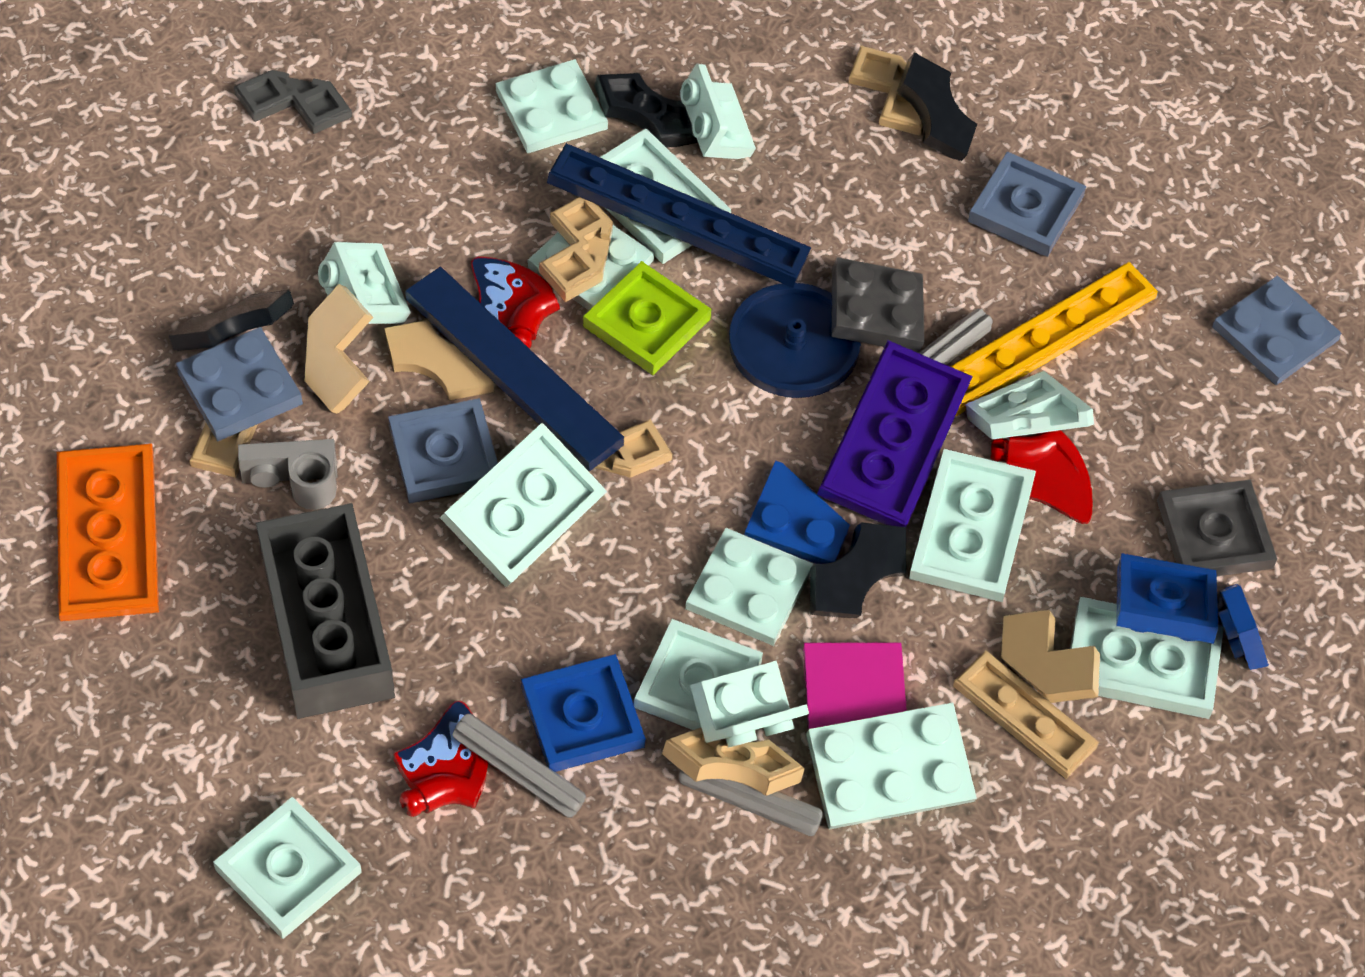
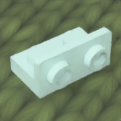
M696 64L689 77L683 82L680 96L682 103L686 107L692 124L693 134L698 140L703 157L728 159L751 157L756 147L732 84L712 82L706 65Z
M333 243L318 269L319 283L324 287L327 296L338 284L347 287L373 316V319L368 324H403L411 312L382 244Z
M777 661L690 685L706 743L726 738L728 748L757 740L755 733L757 729L763 728L765 736L794 729L792 719L809 714L807 704L794 708L789 707Z

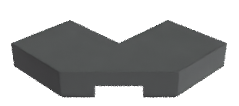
M271 70L234 86L235 95L254 122L294 106L313 134H316L352 117V110L330 81L314 78L312 82L290 78L289 73Z

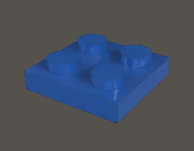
M1121 553L1117 567L1116 626L1129 628L1141 633L1152 632L1178 637L1185 641H1201L1214 644L1218 632L1216 570Z
M616 654L521 679V689L546 765L554 772L645 748L646 738Z

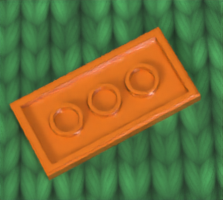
M152 443L58 451L57 529L58 608L60 621L159 612L154 449Z

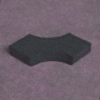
M914 52L907 61L897 92L914 107L919 115L923 126L922 142L952 159L962 161L968 154L977 123L967 117L956 104L950 88L951 72Z
M639 73L597 75L594 87L605 117L623 119L634 123L643 130L646 128L666 148L698 143L697 138L693 134L692 124L686 107L682 101L668 99L656 93L646 85Z
M290 289L251 294L244 300L225 309L191 317L169 335L173 350L185 351L215 347L224 340L239 333L272 325L294 305Z
M861 522L855 527L851 546L841 559L827 564H815L810 568V615L839 618H858L861 616L865 596L874 583L885 578L906 574V527Z

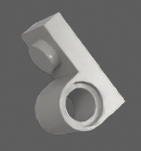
M334 439L238 444V461L242 483H252L257 487L266 488L276 485L279 481L290 480L294 501L299 506L310 510L324 508L334 500L337 491L336 478H338ZM312 479H319L318 482H314V483H307V482H306V481L312 480Z

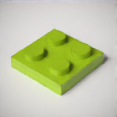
M641 261L583 316V327L653 376L711 320V308Z

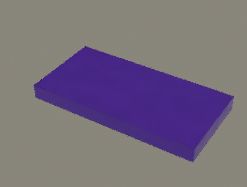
M888 340L819 487L817 495L882 524L906 527L973 376Z

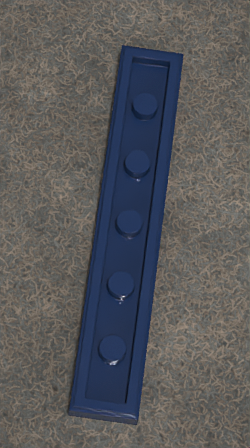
M567 143L564 145L548 174L547 183L792 288L811 250V247Z
M441 266L406 290V300L534 421L539 425L543 423L589 472L624 446V436Z

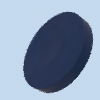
M782 283L765 287L750 295L736 310L731 321L729 333L731 357L740 373L758 388L774 395L789 398H806L821 395L843 383L857 364L861 342L831 337L832 293L803 283H795L793 288Z

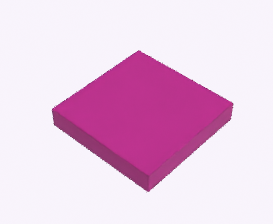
M901 642L804 643L805 692L809 714H807L808 730L907 711Z

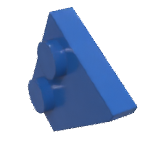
M775 461L744 535L815 564H827L838 560L849 533L850 524L782 462Z
M1235 584L1219 590L1226 610L1218 613L1235 659L1244 656L1250 670L1269 666L1258 628L1241 585Z

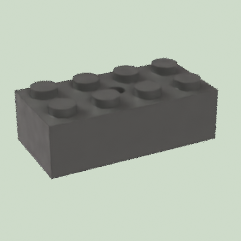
M350 503L256 522L261 555L297 719L395 698L391 662L353 504Z

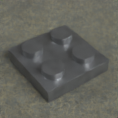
M837 257L832 268L831 337L885 347L889 340L919 353L924 344L923 274Z
M1251 479L1160 491L1157 503L1176 563L1216 570L1217 576L1274 568L1277 556Z

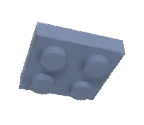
M1007 151L970 210L968 222L1048 257L1083 199L1086 186Z
M1278 275L1217 317L1212 326L1275 385L1281 383L1339 341L1342 334Z
M261 327L176 363L179 377L217 442L303 404L299 389Z
M480 398L388 416L389 428L409 504L467 492L498 464Z

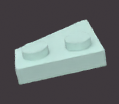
M1045 371L966 404L968 420L991 439L1088 427L1094 424L1093 408Z

